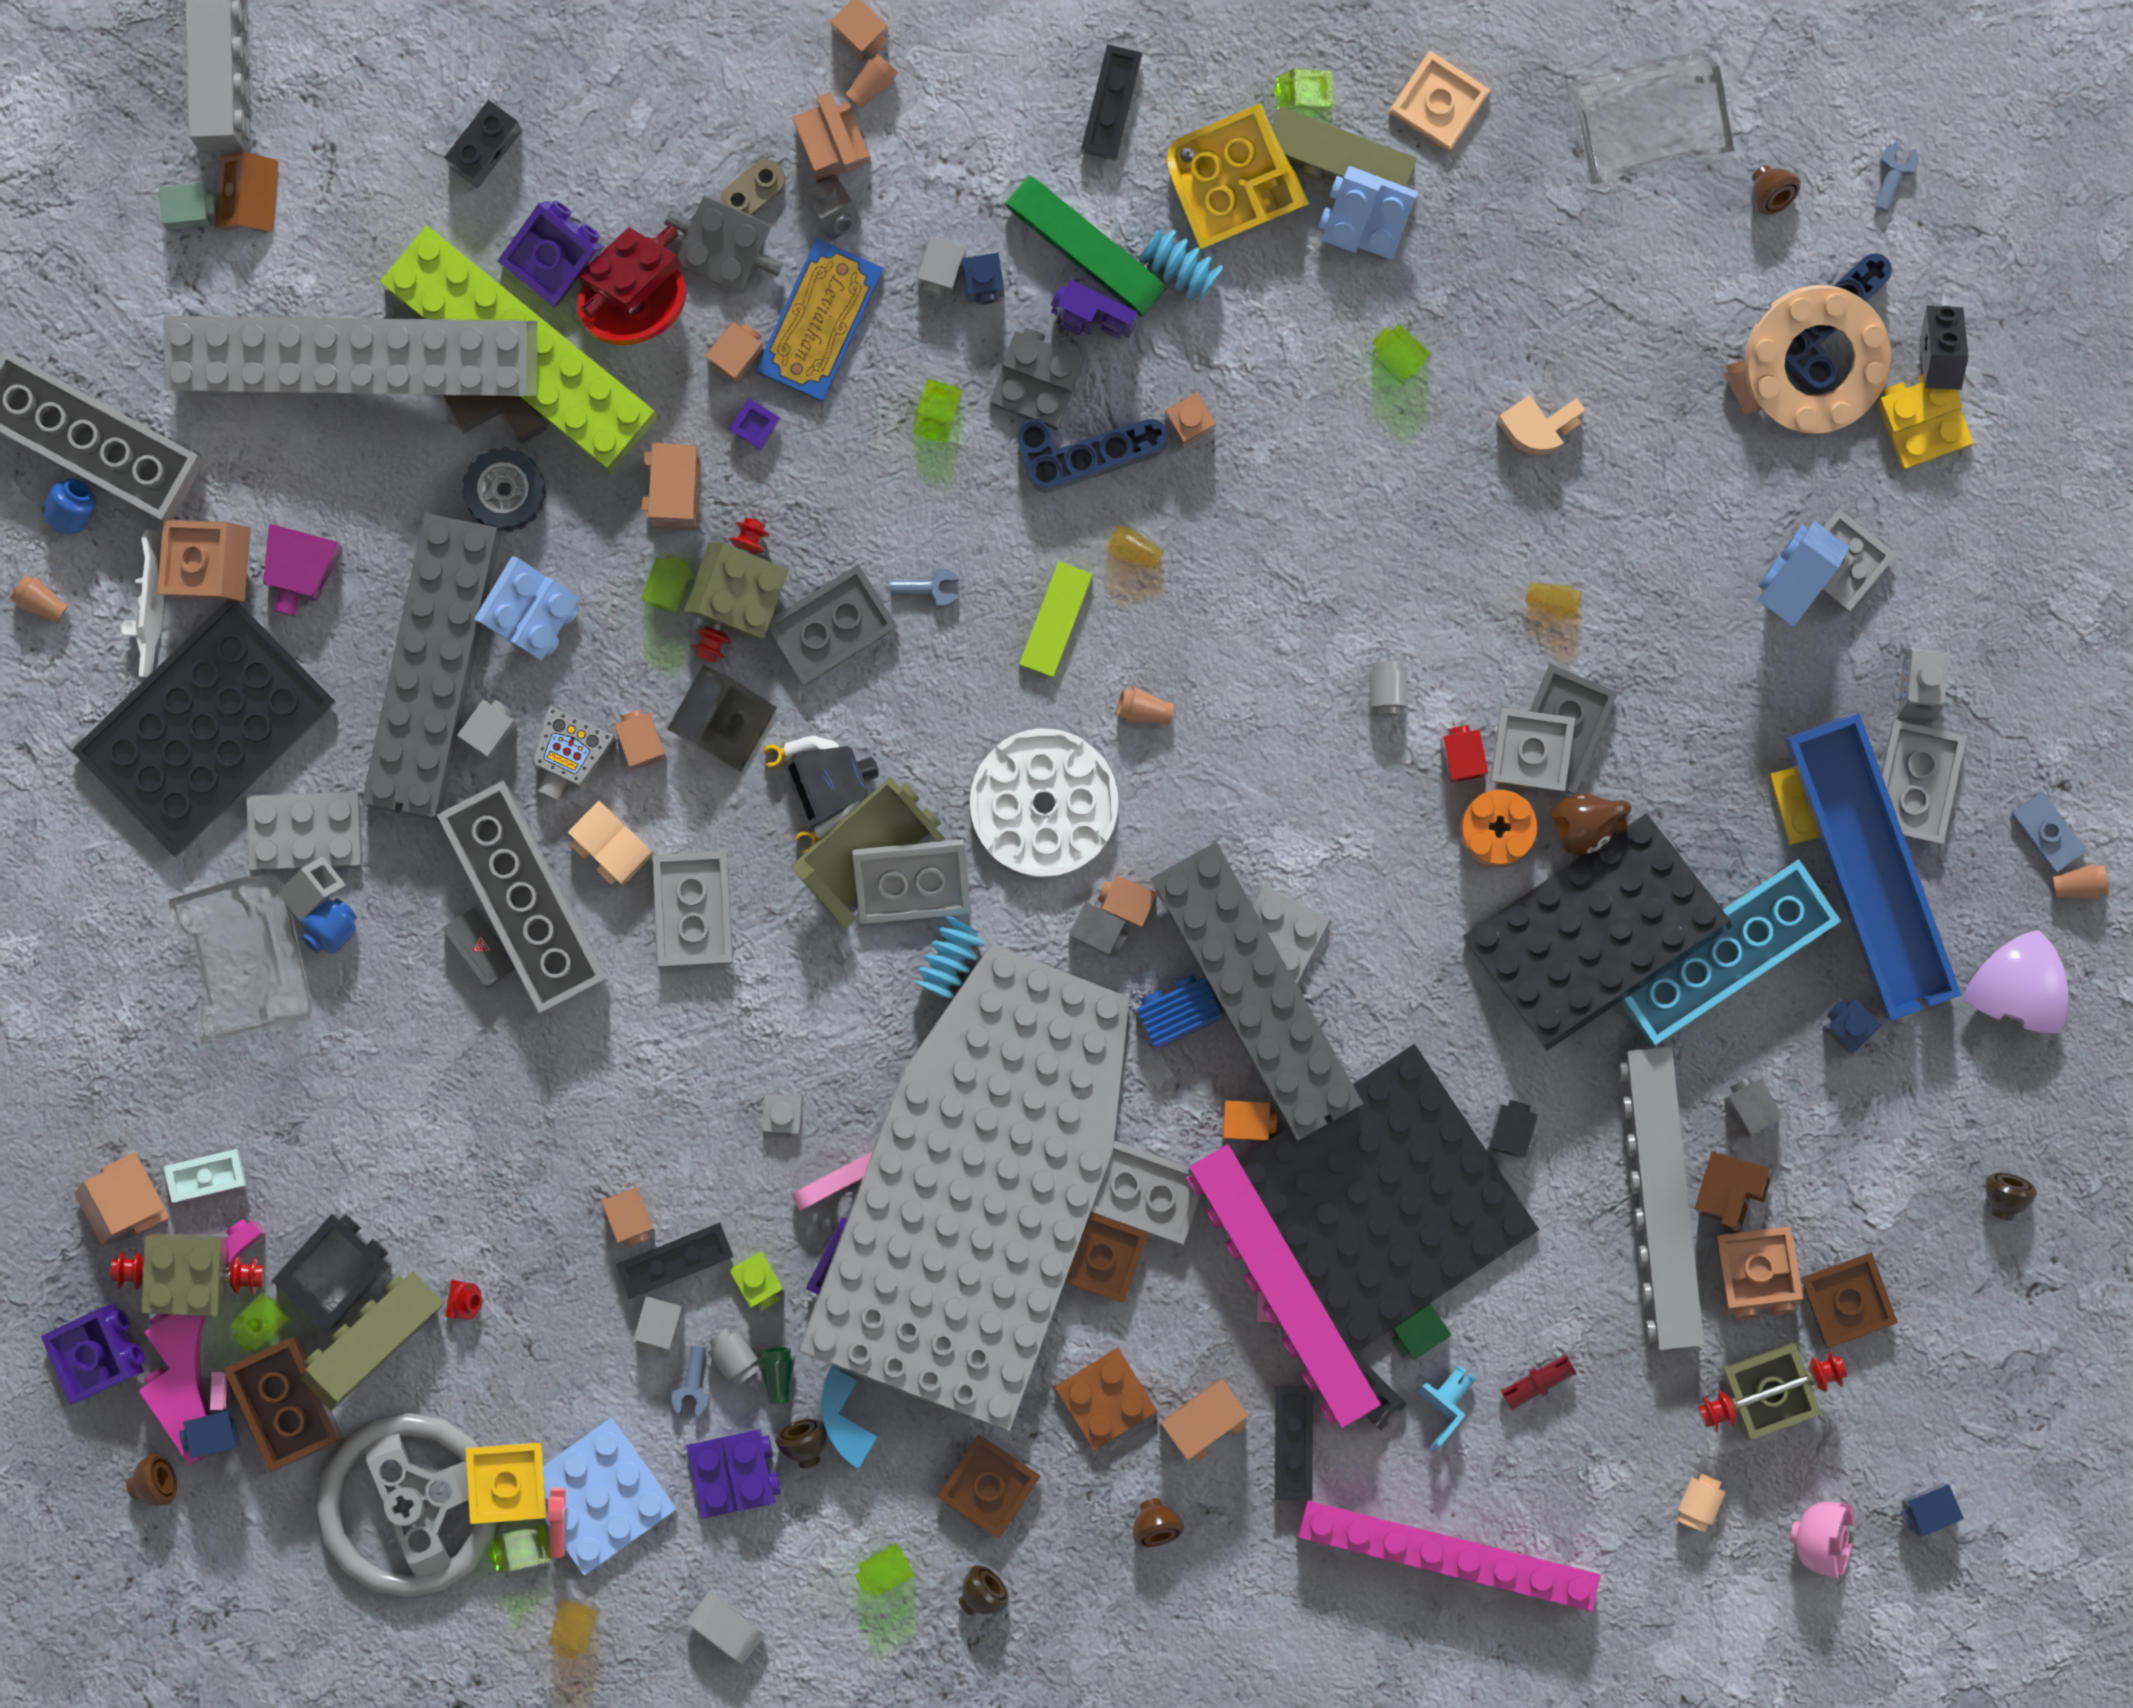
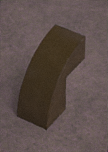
M443 395L464 433L503 412L521 444L547 430L538 414L517 396Z

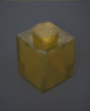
M566 1599L560 1600L548 1645L557 1647L556 1654L577 1659L578 1653L586 1654L589 1650L599 1608Z

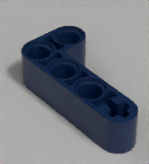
M1869 254L1841 278L1834 287L1848 290L1867 302L1891 277V263L1888 258L1881 254ZM1877 268L1879 270L1877 277H1872L1863 287L1859 281L1862 280L1868 270ZM1828 325V329L1823 331L1817 330L1814 327L1804 329L1793 339L1801 345V354L1790 355L1786 352L1785 369L1808 392L1821 393L1836 378L1837 367L1835 362L1820 347L1837 330L1833 326ZM1810 367H1822L1827 375L1826 381H1814L1809 374Z
M1146 419L1057 450L1050 430L1041 421L1029 420L1023 423L1017 434L1018 448L1029 480L1036 490L1043 493L1053 492L1156 457L1164 451L1168 438L1166 427L1156 419ZM1151 430L1153 435H1160L1155 446H1151L1149 441H1144L1137 444L1138 452L1133 453L1132 441L1129 436L1134 435L1135 443L1145 438V431ZM1030 431H1038L1044 436V442L1039 447L1032 448L1025 444L1024 436ZM1117 441L1125 446L1126 453L1121 458L1115 459L1106 453L1105 448L1109 443ZM1086 454L1092 462L1089 468L1085 470L1075 469L1070 463L1074 455ZM1048 465L1053 467L1057 474L1054 480L1042 482L1036 477L1035 473L1039 467Z

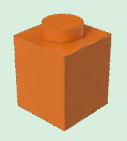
M1225 1100L1222 1139L1268 1141L1269 1133H1276L1277 1112L1270 1111V1103Z

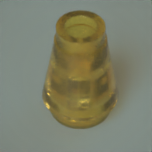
M1117 525L1106 548V552L1112 554L1113 559L1152 569L1157 567L1164 549L1157 547L1156 544L1129 525L1126 528Z
M1531 582L1525 603L1563 621L1566 618L1575 620L1582 599V591L1574 589V585Z

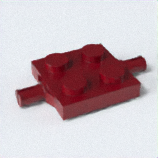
M668 224L655 238L645 237L628 227L578 274L582 285L595 292V295L581 306L583 313L592 319L605 305L619 306L629 313L634 311L681 266L678 256L666 249L679 236L678 231Z

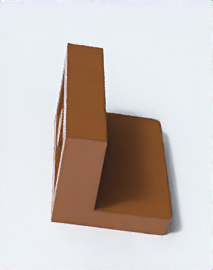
M247 152L221 155L215 228L223 230L249 228L261 232L273 231L278 161L276 159Z

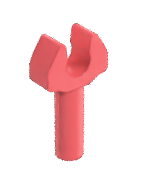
M550 1488V1497H548L550 1556L553 1558H561L565 1555L566 1488Z

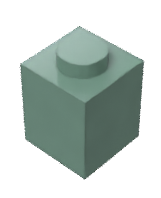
M203 183L159 187L161 222L167 231L211 227V216L216 215V201L214 193H208V189Z

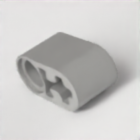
M710 1590L686 1620L694 1629L741 1664H744L766 1635L757 1625Z

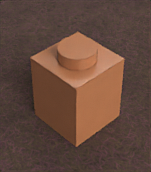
M851 0L830 21L832 31L862 60L869 53L875 56L888 42V39L885 38L888 35V26L862 0Z
M732 321L707 353V362L735 384H738L763 352V345L759 342L762 336L746 323L740 327Z
M1198 392L1165 410L1164 418L1182 449L1215 431L1216 423Z
M636 710L621 716L622 722L615 724V728L631 770L667 758L650 712L643 714L642 710Z
M1116 875L1113 883L1105 881L1097 901L1103 903L1102 910L1142 929L1157 892Z
M638 1187L602 1200L617 1243L626 1241L628 1247L649 1240L647 1233L655 1229Z

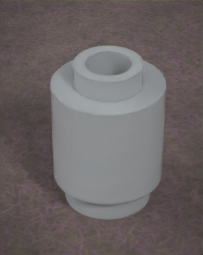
M1385 661L1373 663V672L1369 673L1370 709L1378 710V716H1399L1400 709L1407 708L1406 671L1402 669V662Z
M725 1329L709 1341L713 1348L707 1353L726 1380L729 1381L731 1379L735 1386H738L760 1370L755 1362L758 1358L738 1330L731 1334L728 1329Z

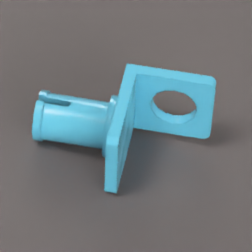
M1459 1365L1455 1367V1370L1439 1390L1425 1383L1417 1391L1451 1420L1429 1447L1432 1452L1440 1448L1465 1417V1414L1457 1408L1456 1403L1468 1388L1475 1383L1476 1379L1469 1373L1458 1384L1460 1378L1467 1371Z

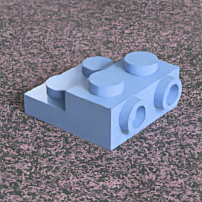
M1349 166L1344 178L1336 177L1329 197L1336 200L1333 209L1325 207L1318 225L1319 229L1324 230L1321 241L1356 253L1357 248H1361L1393 260L1418 191Z
M512 556L474 620L525 653L542 661L545 655H551L558 647L559 638L557 634L562 626L572 622L578 613L576 603L580 597L555 580L546 577L521 559Z

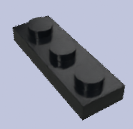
M1107 44L1081 153L1114 161L1117 160L1143 56L1142 52Z
M719 1222L615 1265L629 1299H632L734 1258L722 1224Z
M1275 1386L1274 1499L1312 1500L1313 1392L1310 1391L1308 1386Z

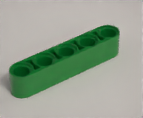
M1027 175L1004 203L1017 218L1124 305L1136 311L1137 315L1144 317L1167 289L1154 274L1034 177Z

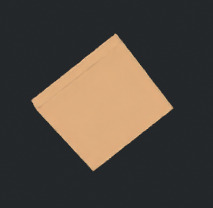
M1429 50L1389 110V114L1450 153L1491 90Z

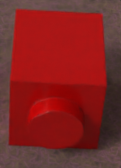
M1469 725L1448 729L1449 735L1443 736L1440 741L1449 784L1486 777L1488 768L1480 729L1470 731Z

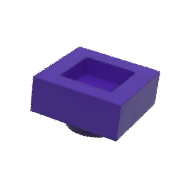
M748 398L730 426L729 431L761 451L780 422V417Z

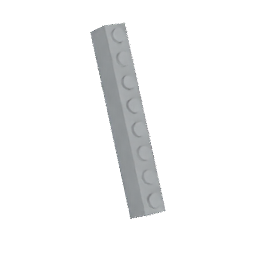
M1672 1047L1626 1051L1623 1053L1624 1060H1618L1620 1082H1626L1628 1097H1622L1624 1119H1630L1632 1134L1626 1135L1628 1156H1634L1636 1171L1630 1172L1632 1193H1638L1640 1208L1634 1209V1221L1636 1231H1642L1644 1246H1638V1258L1640 1268H1646L1648 1283H1642V1296L1644 1305H1650L1652 1320L1646 1321L1648 1343H1654L1655 1350L1704 1346Z

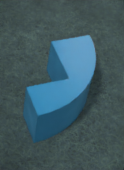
M831 1366L822 1392L823 1422L836 1450L851 1465L859 1469L878 1435L840 1413L859 1380Z

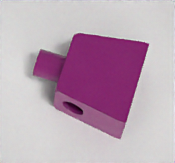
M270 524L263 584L270 589L279 591L273 611L295 617L300 597L317 601L343 547L333 540Z

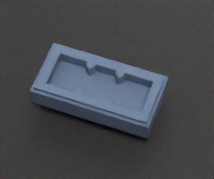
M2043 791L2011 813L2054 873L2059 872L2087 851Z

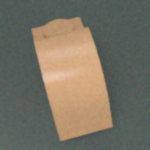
M1529 395L1499 415L1496 422L1511 443L1521 451L1532 455H1547L1561 449L1564 443L1557 434L1561 431L1565 436L1582 424L1579 418L1584 414L1585 408L1576 398L1552 416L1546 418Z

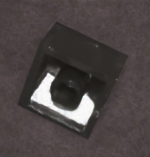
M703 665L667 730L692 746L742 772L777 707L731 677Z

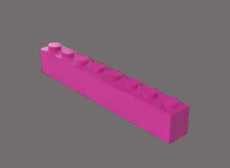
M1229 1144L1189 1166L1188 1168L1192 1174L1187 1176L1186 1179L1196 1196L1204 1194L1211 1207L1205 1209L1214 1227L1218 1229L1223 1226L1230 1239L1224 1242L1235 1262L1242 1259L1249 1272L1243 1275L1254 1294L1261 1291L1268 1303L1262 1307L1273 1327L1280 1324L1287 1337L1281 1341L1292 1360L1299 1356L1306 1368L1300 1374L1310 1391L1313 1392L1318 1389L1325 1402L1319 1406L1330 1425L1337 1422L1339 1427L1343 1428L1381 1405Z
M1305 1500L1297 1532L1299 1538L1588 1611L1593 1610L1601 1574L1311 1500Z

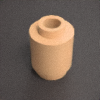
M1701 1473L1699 1479L1691 1477L1678 1508V1511L1681 1512L1678 1521L1694 1529L1706 1532L1708 1524L1713 1525L1726 1494V1491L1720 1489L1722 1482Z

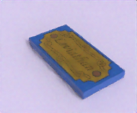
M816 238L755 370L756 373L824 402L884 268Z

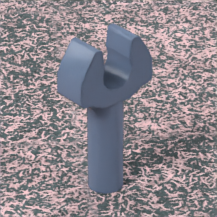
M1898 142L1889 146L1883 152L1880 163L1886 167L1887 175L1874 207L1883 212H1888L1901 177L1907 174L1913 175L1919 164L1916 149L1910 152L1905 164H1899L1895 161L1894 157L1898 150Z
M938 568L936 574L930 580H891V595H929L936 601L937 607H947L956 602L959 596L952 593L943 594L940 592L939 586L946 581L957 582L959 581V576L948 569Z
M691 1346L686 1382L679 1390L672 1391L671 1401L677 1414L681 1413L683 1399L687 1395H692L696 1398V1417H699L709 1404L710 1396L705 1394L700 1387L706 1353L705 1347Z

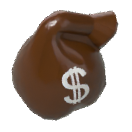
M1590 793L1575 794L1557 802L1553 806L1551 813L1566 852L1577 856H1586L1604 848L1610 842L1614 832H1624L1627 829L1631 804L1625 800L1613 801L1602 799Z

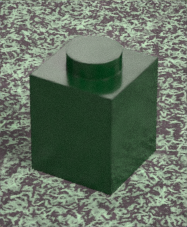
M1428 1304L1392 1328L1396 1336L1390 1340L1402 1358L1409 1355L1412 1360H1416L1452 1336L1432 1304Z

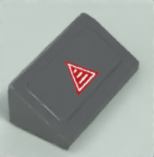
M474 907L442 928L485 988H491L516 969L504 947Z

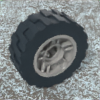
M504 447L500 450H496V448L491 449L488 453L477 456V460L469 465L467 475H464V488H462L465 504L480 524L497 527L498 530H505L506 532H513L514 529L518 528L521 530L526 527V524L533 522L537 518L538 512L542 511L544 507L543 500L546 498L544 477L535 462L519 450L513 451L510 448ZM502 482H506L511 487V492L507 496H500L497 493V490L502 487Z

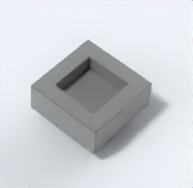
M765 1094L762 1132L800 1134L803 1097Z

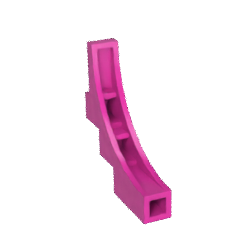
M243 1219L226 1230L228 1235L226 1267H230L237 1256H241L244 1251L265 1235L257 1221H251L247 1224ZM157 1314L149 1320L152 1327L144 1332L169 1367V1370L165 1372L163 1367H160L143 1379L146 1385L138 1391L187 1463L193 1465L206 1456L191 1459L190 1451H183L179 1431L184 1430L183 1421L211 1415L203 1390L200 1365L202 1332L207 1316Z

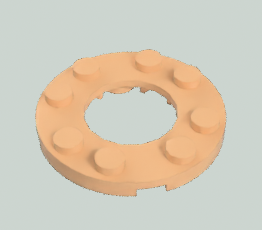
M1814 285L1802 287L1777 299L1770 305L1772 308L1763 316L1758 324L1755 323L1745 350V377L1755 402L1776 422L1798 432L1826 433L1853 423L1864 415L1876 402L1886 384L1890 371V340L1880 316L1866 301L1857 295L1834 286ZM1816 325H1829L1841 330L1850 341L1853 352L1852 367L1848 376L1842 380L1834 391L1820 396L1806 395L1796 390L1787 378L1784 366L1786 351L1792 340L1804 329Z

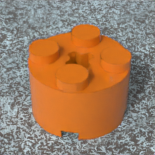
M1492 790L1475 798L1462 815L1459 826L1460 840L1467 853L1479 864L1493 868L1506 867L1521 859L1532 847L1537 834V820L1529 802L1520 795L1507 790ZM1496 820H1500L1501 825L1507 827V831L1500 838L1496 837L1495 831L1489 830V826H1492Z

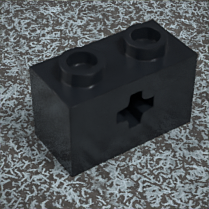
M488 100L445 155L444 159L448 167L478 189L522 132L519 122Z
M1926 305L1920 335L1924 388L1962 390L1969 357L1964 308Z

